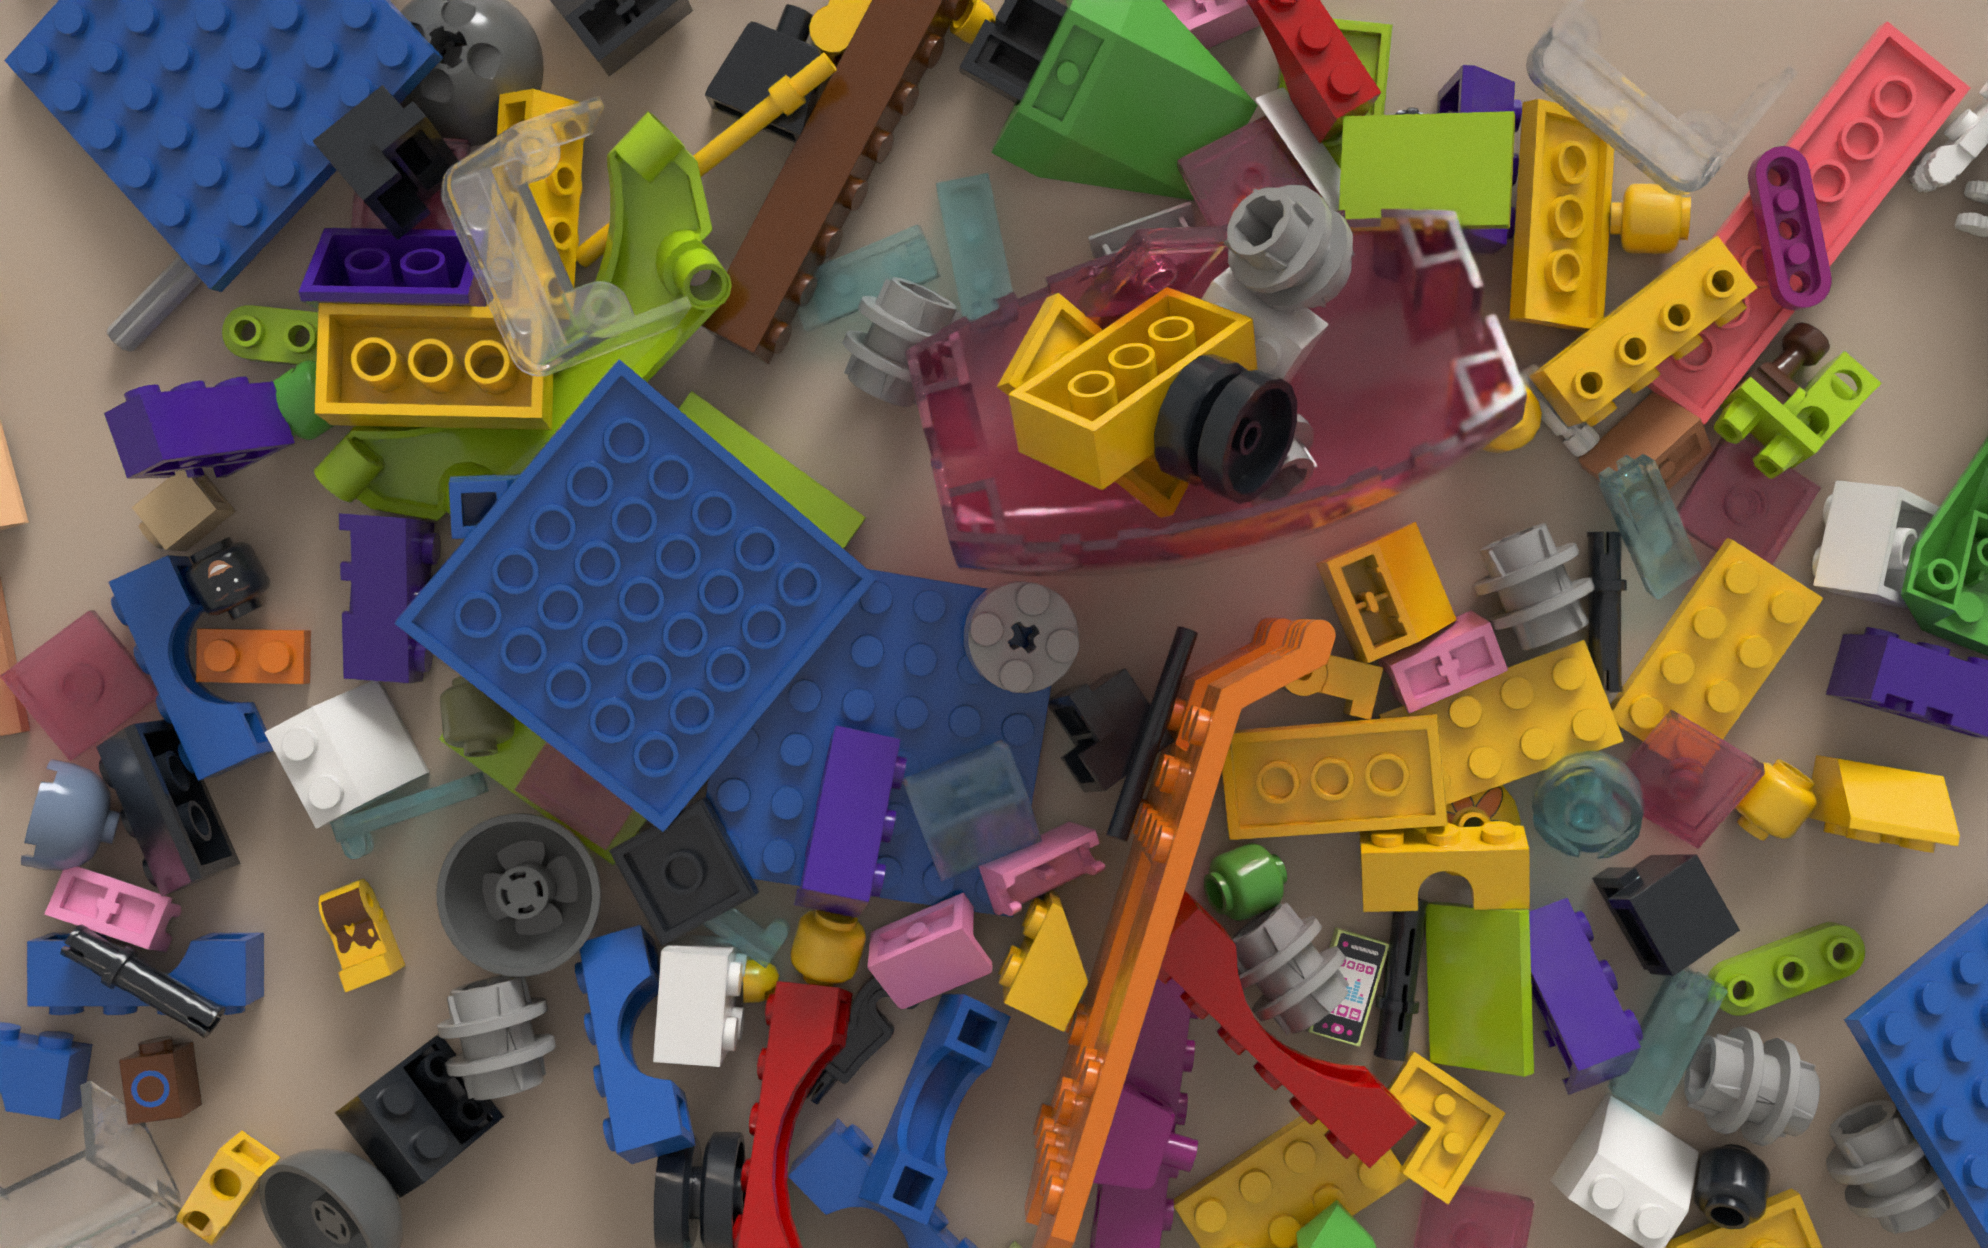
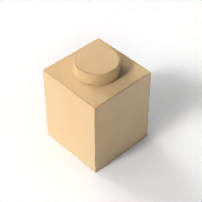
M182 470L176 471L175 476L166 479L131 507L142 520L139 524L140 531L151 544L159 549L187 551L236 512L206 474L199 478H188L186 471Z

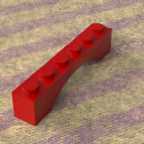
M1246 0L1272 47L1283 74L1290 100L1320 144L1343 130V116H1365L1382 92L1320 0Z
M1185 890L1157 978L1165 985L1171 979L1177 982L1185 990L1180 995V998L1197 1017L1204 1020L1210 1014L1221 1025L1216 1031L1221 1039L1239 1056L1247 1050L1257 1060L1253 1068L1272 1089L1276 1091L1283 1085L1294 1095L1289 1102L1304 1120L1313 1125L1319 1119L1329 1129L1324 1136L1345 1159H1348L1354 1153L1370 1169L1417 1122L1400 1100L1365 1066L1336 1064L1309 1057L1285 1045L1263 1028L1253 1016L1245 1000L1238 974L1235 943L1222 925Z
M777 981L775 994L771 993L768 997L765 1008V1022L767 1026H770L767 1048H762L757 1063V1077L762 1081L759 1103H754L749 1117V1133L751 1136H754L751 1158L745 1160L741 1172V1189L743 1192H746L743 1215H738L733 1228L734 1248H803L790 1207L787 1185L789 1149L796 1120L809 1091L826 1066L846 1046L853 995L849 991L839 987Z

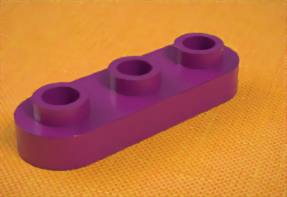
M1774 147L1759 155L1752 162L1748 171V185L1770 292L1780 306L1798 311L1815 306L1823 301L1830 291L1832 277L1808 162L1798 150L1792 147ZM1770 169L1779 173L1781 177L1779 186H1774L1770 183L1768 179ZM1781 222L1787 223L1792 230L1789 240L1783 238L1779 233ZM1792 275L1798 276L1802 281L1803 286L1800 293L1795 292L1790 286V277Z

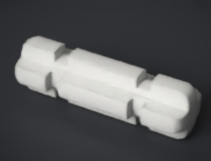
M1535 364L1526 366L1512 381L1519 382L1533 392L1539 400L1542 412L1541 419L1556 436L1563 435L1565 439L1562 443L1574 456H1582L1589 452L1600 440L1598 433L1587 423L1567 427L1529 377L1539 367Z

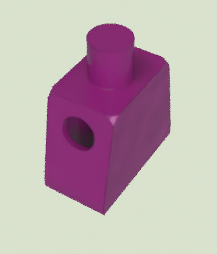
M1125 1080L1093 1183L1150 1190L1154 1187L1161 1164L1185 1172L1191 1171L1198 1150V1140L1171 1132L1175 1119V1113L1171 1104Z

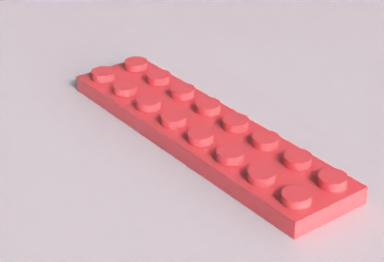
M1888 21L1875 30L1785 144V146L1798 150L1808 162L1829 266L1832 265L1971 89V87ZM1770 169L1768 172L1770 183L1774 186H1779L1781 183L1779 173ZM1750 190L1713 235V237L1718 236L1757 286V289L1742 300L1747 308L1721 327H1718L1713 322L1702 330L1699 335L1704 341L1681 359L1676 361L1670 355L1658 364L1656 368L1660 375L1647 385L1656 394L1679 404L1699 417L1703 425L1708 422L1794 313V310L1780 306L1770 292ZM1781 222L1779 225L1780 235L1789 240L1792 235L1790 226L1785 222ZM1796 275L1790 277L1791 288L1795 292L1800 293L1803 286L1801 279Z

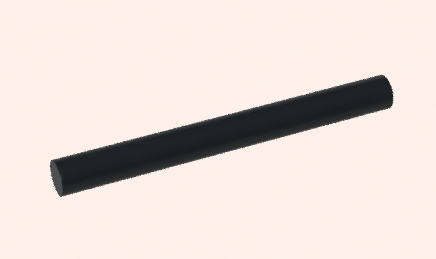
M1178 626L1106 833L1111 838L1123 842L1128 841L1198 636L1196 631Z

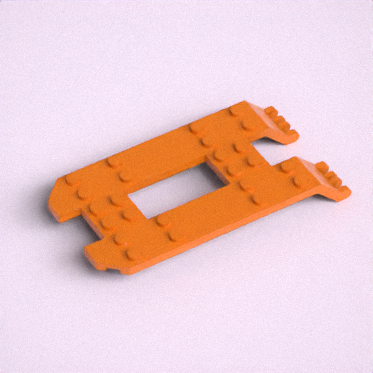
M1263 618L1256 624L1250 643L1192 672L1183 679L1179 695L1176 697L1166 727L1174 741L1161 750L1147 797L1141 800L1132 826L1135 836L1083 1002H1078L1065 1029V1033H1069L1067 1039L1069 1046L1050 1105L1044 1103L1040 1105L1035 1120L1033 1135H1036L1034 1148L1037 1149L1024 1206L1026 1222L1038 1226L1031 1248H1072L1075 1242L1241 709L1328 663L1336 635L1334 627L1325 620L1297 619L1291 621L1286 618Z

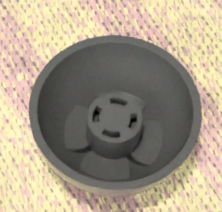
M412 0L400 11L440 55L446 50L443 63L439 62L400 105L404 109L413 101L425 114L447 145L460 147L478 146L497 140L499 95L529 89L541 90L544 64L538 37L526 17L509 1ZM457 43L464 44L465 46H458Z
M516 813L501 815L483 821L461 836L449 851L443 862L437 883L439 917L452 944L475 965L504 976L525 977L538 975L568 961L590 936L596 924L601 906L599 872L588 848L579 837L562 824L534 814ZM520 875H526V877H519V878L515 879L516 877H518V876H520ZM538 880L541 885L543 895H539V887L536 883V881Z
M312 1149L290 1155L266 1169L262 1174L259 1182L260 1204L266 1221L282 1248L401 1247L403 1216L397 1194L386 1176L363 1158L342 1150Z

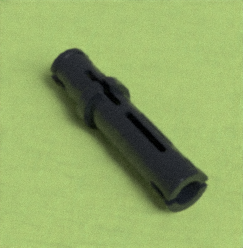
M1623 531L1606 532L1605 554L1604 532H1587L1589 578L1592 579L1595 586L1594 590L1589 593V653L1603 689L1604 671L1606 670V690L1609 693L1623 692L1621 591L1627 590V580L1621 579Z
M1418 898V911H1393L1382 995H1377L1375 1005L1377 1008H1380L1376 1048L1373 1055L1379 1058L1394 1061H1408L1409 1058L1408 1048L1412 1016L1419 1013L1420 1002L1415 1000L1426 907L1429 902L1424 899Z
M83 924L72 931L64 942L66 945L61 948L60 955L69 958L100 976L101 983L106 987L114 989L117 986L127 991L144 1003L187 1026L204 1039L219 1024L221 1018L217 1016L221 1017L225 1013L226 1008L207 999L188 986L139 959L138 952L127 945L123 949L102 938Z

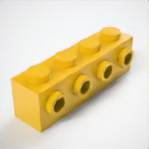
M536 89L499 95L486 307L545 308L553 321L572 320L573 303L576 296L574 284L576 252L579 245L578 220L580 196L582 193L583 143L586 136V103Z
M1715 236L1691 250L1529 377L1567 427L1585 421L1592 427L1617 409L1616 404L1612 400L1627 388L1634 394L1653 382L1660 375L1656 368L1658 364L1670 355L1677 361L1698 347L1704 341L1699 335L1702 330L1713 322L1718 327H1721L1742 313L1747 308L1742 300L1757 289V286L1721 239Z

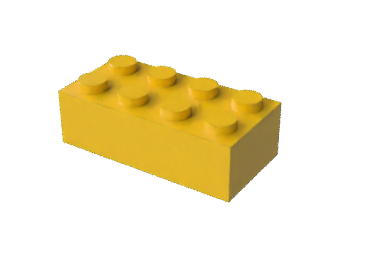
M1164 288L1008 394L1018 451L1100 490L1105 489L1155 453L1154 432L1159 409L1170 385L1186 365L1198 356L1215 354L1239 363L1248 371L1258 370L1253 318L1172 288Z
M319 303L315 414L330 425L552 430L555 323L545 308Z

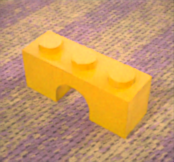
M1492 821L1485 823L1482 827H1458L1448 823L1447 826L1359 831L1363 912L1418 911V891L1422 882L1430 875L1442 871L1458 873L1469 881L1474 910L1530 909V856L1524 826H1514L1504 821Z

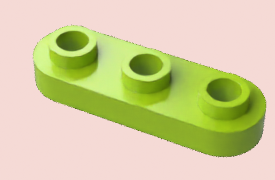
M244 305L231 311L224 320L222 326L223 341L229 351L238 357L250 361L295 366L307 360H317L318 312ZM253 323L256 328L255 336L251 340L245 341L242 337V329L246 324ZM307 328L310 334L309 341L306 345L298 347L295 342V336L299 330Z
M1825 922L1717 963L1707 975L1706 993L1710 1001L1717 1008L1735 1016L1747 1015L1851 976L1863 964L1865 945L1861 936L1852 928L1835 922ZM1843 943L1845 953L1841 959L1835 961L1833 949L1836 945ZM1789 962H1794L1796 968L1794 975L1789 979H1785L1783 977L1784 966ZM1739 981H1744L1746 984L1745 993L1741 997L1735 998L1733 995L1734 985Z

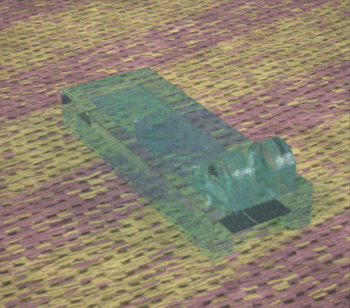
M984 173L936 183L964 326L974 325L977 328L985 326V322L995 320L997 324L1006 322V318L1017 316L989 174Z
M918 224L817 266L813 274L818 281L815 293L806 306L801 307L798 305L797 307L804 329L812 331L858 312L861 299L864 296L877 297L885 279L891 281L893 277L923 285L941 277L938 271L939 267L932 256L930 244L924 235L922 227Z
M1644 453L1636 459L1625 455L1616 461L1618 471L1607 467L1598 473L1601 481L1598 485L1646 592L1659 600L1701 572L1702 568L1656 461Z
M481 771L332 821L330 824L336 842L341 843L344 854L350 859H358L370 854L374 848L371 831L489 792Z
M732 908L703 924L765 968L790 933V925L783 918L774 919L767 929H764L736 908Z
M1686 967L1675 976H1666L1640 1024L1643 1033V1040L1639 1041L1641 1049L1629 1072L1611 1079L1608 1088L1612 1094L1661 1116L1726 996L1727 989L1722 984L1712 980L1708 975L1699 971H1692L1690 967Z

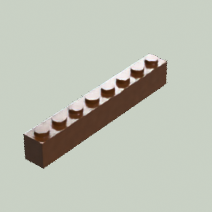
M969 0L871 1L836 67L837 71L832 74L727 271L732 284L729 297L701 325L704 329L715 337L767 364L770 363L774 354H780L784 350L791 337L792 326L790 324L799 307L806 306L813 297L818 282L816 278L817 273L825 258L830 259L837 252L843 237L841 229L851 211L858 210L862 205L868 192L867 180L876 163L881 164L889 155L894 141V135L892 134L901 116H907L914 108L919 96L918 85L927 68L932 69L938 63L944 50V36L952 21H958L963 16Z

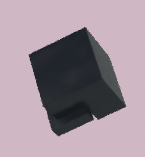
M1005 0L995 18V24L985 19L959 67L960 73L1019 104L1068 7L1056 0Z
M383 85L313 140V143L397 240L431 214V211L424 202L465 170L417 105L412 101L403 109Z
M1126 668L1104 674L1090 685L1085 683L1061 690L1051 697L1048 704L1049 709L1076 746L1060 758L1083 792L1106 791L1127 775L1150 708V703ZM1167 729L1163 735L1158 753L1174 741Z
M1697 854L1650 855L1634 867H1608L1592 878L1643 969L1648 970L1650 974L1675 976L1740 931Z

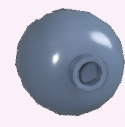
M51 759L46 769L57 771L53 783L41 781L24 843L36 845L34 855L26 854L21 856V866L63 871L76 866L80 867L90 861L100 847L101 842L113 843L121 812L110 810L111 792L104 779L95 772L74 763Z

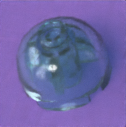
M1592 750L1569 753L1550 765L1548 769H1545L1537 781L1532 801L1534 812L1533 824L1535 830L1548 845L1566 855L1579 858L1580 851L1587 853L1598 852L1597 859L1610 858L1627 850L1639 837L1645 809L1640 781L1623 761L1609 753Z

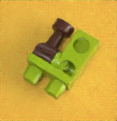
M1799 322L1794 324L1782 339L1784 351L1772 362H1765L1739 382L1720 405L1723 411L1713 426L1720 436L1733 444L1742 441L1749 433L1760 441L1764 447L1752 460L1754 466L1770 479L1775 478L1788 468L1793 469L1816 454L1825 441L1882 384L1846 351H1843L1824 365L1803 390L1792 380L1801 366L1810 367L1816 365L1830 349L1826 336L1819 329L1808 323ZM1843 373L1850 376L1856 383L1857 390L1851 389L1835 374Z

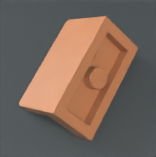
M1652 392L1606 433L1589 452L1579 458L1582 469L1609 487L1619 511L1632 521H1635L1711 453L1713 449L1702 420L1679 404Z

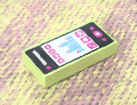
M1335 927L1329 948L1337 946L1346 957L1338 969L1349 984L1346 987L1348 994L1331 1013L1307 1029L1308 1032L1360 1047L1390 944L1383 940Z

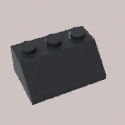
M165 720L132 724L96 746L101 757L99 761L100 773L106 784L116 791L123 807L121 810L122 823L129 835L137 839L145 857L142 861L144 873L148 881L154 887H158L161 896L179 891L241 864L204 779L198 781L195 773L188 771L182 763L178 752V745L181 742L173 724H169Z

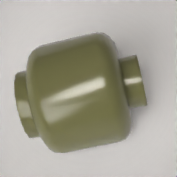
M460 676L453 679L452 687L440 695L443 738L449 745L464 748V756L484 757L498 753L497 745L504 743L514 735V716L464 677Z

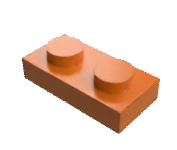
M197 628L196 682L310 683L311 630Z

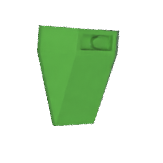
M1067 0L1068 8L1020 103L1014 104L991 153L1040 178L1205 202L1258 105L1162 0Z
M1988 436L1912 546L1901 591L1904 602L1922 631L1988 656Z

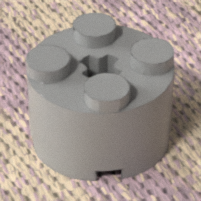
M1004 582L987 589L972 604L964 626V649L974 669L989 682L1011 692H1035L1053 685L1069 670L1079 651L1078 625L1068 603L1052 589L1032 582ZM1015 623L1025 628L1031 627L1032 633L1027 637L1029 645L1025 649L1018 645L1009 646L1008 641L1014 636L1011 627Z

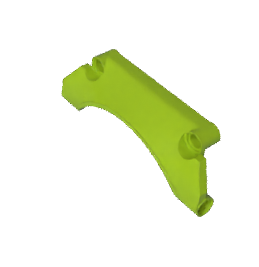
M647 111L607 154L610 184V223L606 247L596 280L584 305L570 327L554 345L552 430L355 426L314 469L316 478L328 491L348 503H352L357 499L370 509L438 521L446 512L450 514V477L521 474L618 359L648 382L701 325L726 302L732 287L730 276L713 252L702 243L713 229L698 162L685 149L684 144L651 112ZM702 270H712L706 282L697 286L690 285L691 279L696 273Z

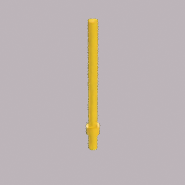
M823 52L792 78L785 75L768 89L770 93L768 97L693 156L698 162L700 176L703 177L781 114L785 113L789 116L805 104L804 96L837 71L830 58ZM610 222L578 246L576 260L583 267L587 268L604 255Z

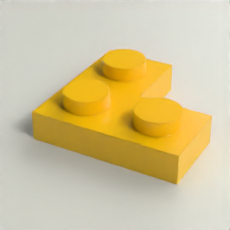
M1410 1051L1408 1061L1403 1062L1387 1089L1400 1100L1412 1116L1427 1125V1128L1399 1172L1449 1205L1506 1113L1416 1052Z

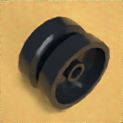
M1215 354L1198 356L1181 370L1170 385L1159 409L1154 432V452L1161 471L1193 486L1203 485L1208 491L1238 504L1255 500L1269 488L1281 471L1292 447L1297 426L1298 405L1292 385L1282 378L1260 370L1248 371L1239 363Z
M693 1132L696 1146L662 1155L657 1159L653 1222L656 1248H692L696 1241L700 1222V1237L703 1248H734L733 1228L738 1215H743L746 1192H743L741 1189V1172L745 1162L744 1136L741 1132H713L706 1144L702 1164L700 1141Z

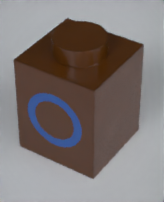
M171 1036L148 1039L138 1043V1051L119 1060L128 1125L182 1118L202 1105L193 1042L173 1044Z

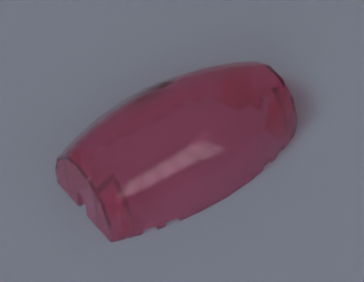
M1381 209V218L1346 219L1353 234V252L1355 253V256L1351 257L1350 276L1340 293L1326 303V307H1307L1327 322L1329 326L1289 383L1292 385L1298 401L1297 414L1301 415L1314 429V442L1309 453L1317 464V468H1314L1310 480L1298 493L1253 506L1251 502L1238 504L1208 491L1203 485L1193 486L1189 484L1174 514L1160 518L1116 482L1100 490L1018 451L1009 396L997 388L1039 310L1049 296L1057 293L1061 294L1103 330L1166 287L1202 299L1211 282L1230 267L1228 264V247L1224 244V241L1227 240L1228 224L1165 237L1095 258L1045 277L1046 287L1021 298H1017L1013 291L996 300L998 309L972 322H969L967 317L964 316L942 328L938 333L925 338L906 350L905 354L920 419L932 457L930 462L948 541L959 569L1022 576H1109L1177 569L1246 555L1316 534L1384 506L1450 471L1511 431L1523 420L1527 391L1496 314L1486 316L1483 326L1482 300L1484 284L1455 211ZM1345 210L1336 211L1345 218Z

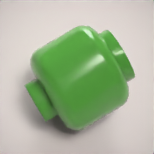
M307 360L301 362L273 381L277 390L276 399L279 410L289 424L293 437L296 435L304 440H313L336 426L330 425L315 414L316 361Z
M1249 843L1220 854L1211 860L1208 874L1204 877V890L1209 903L1217 913L1225 914L1235 921H1243L1280 904L1284 895L1283 884L1287 882V872L1282 860L1276 854H1270L1261 845Z

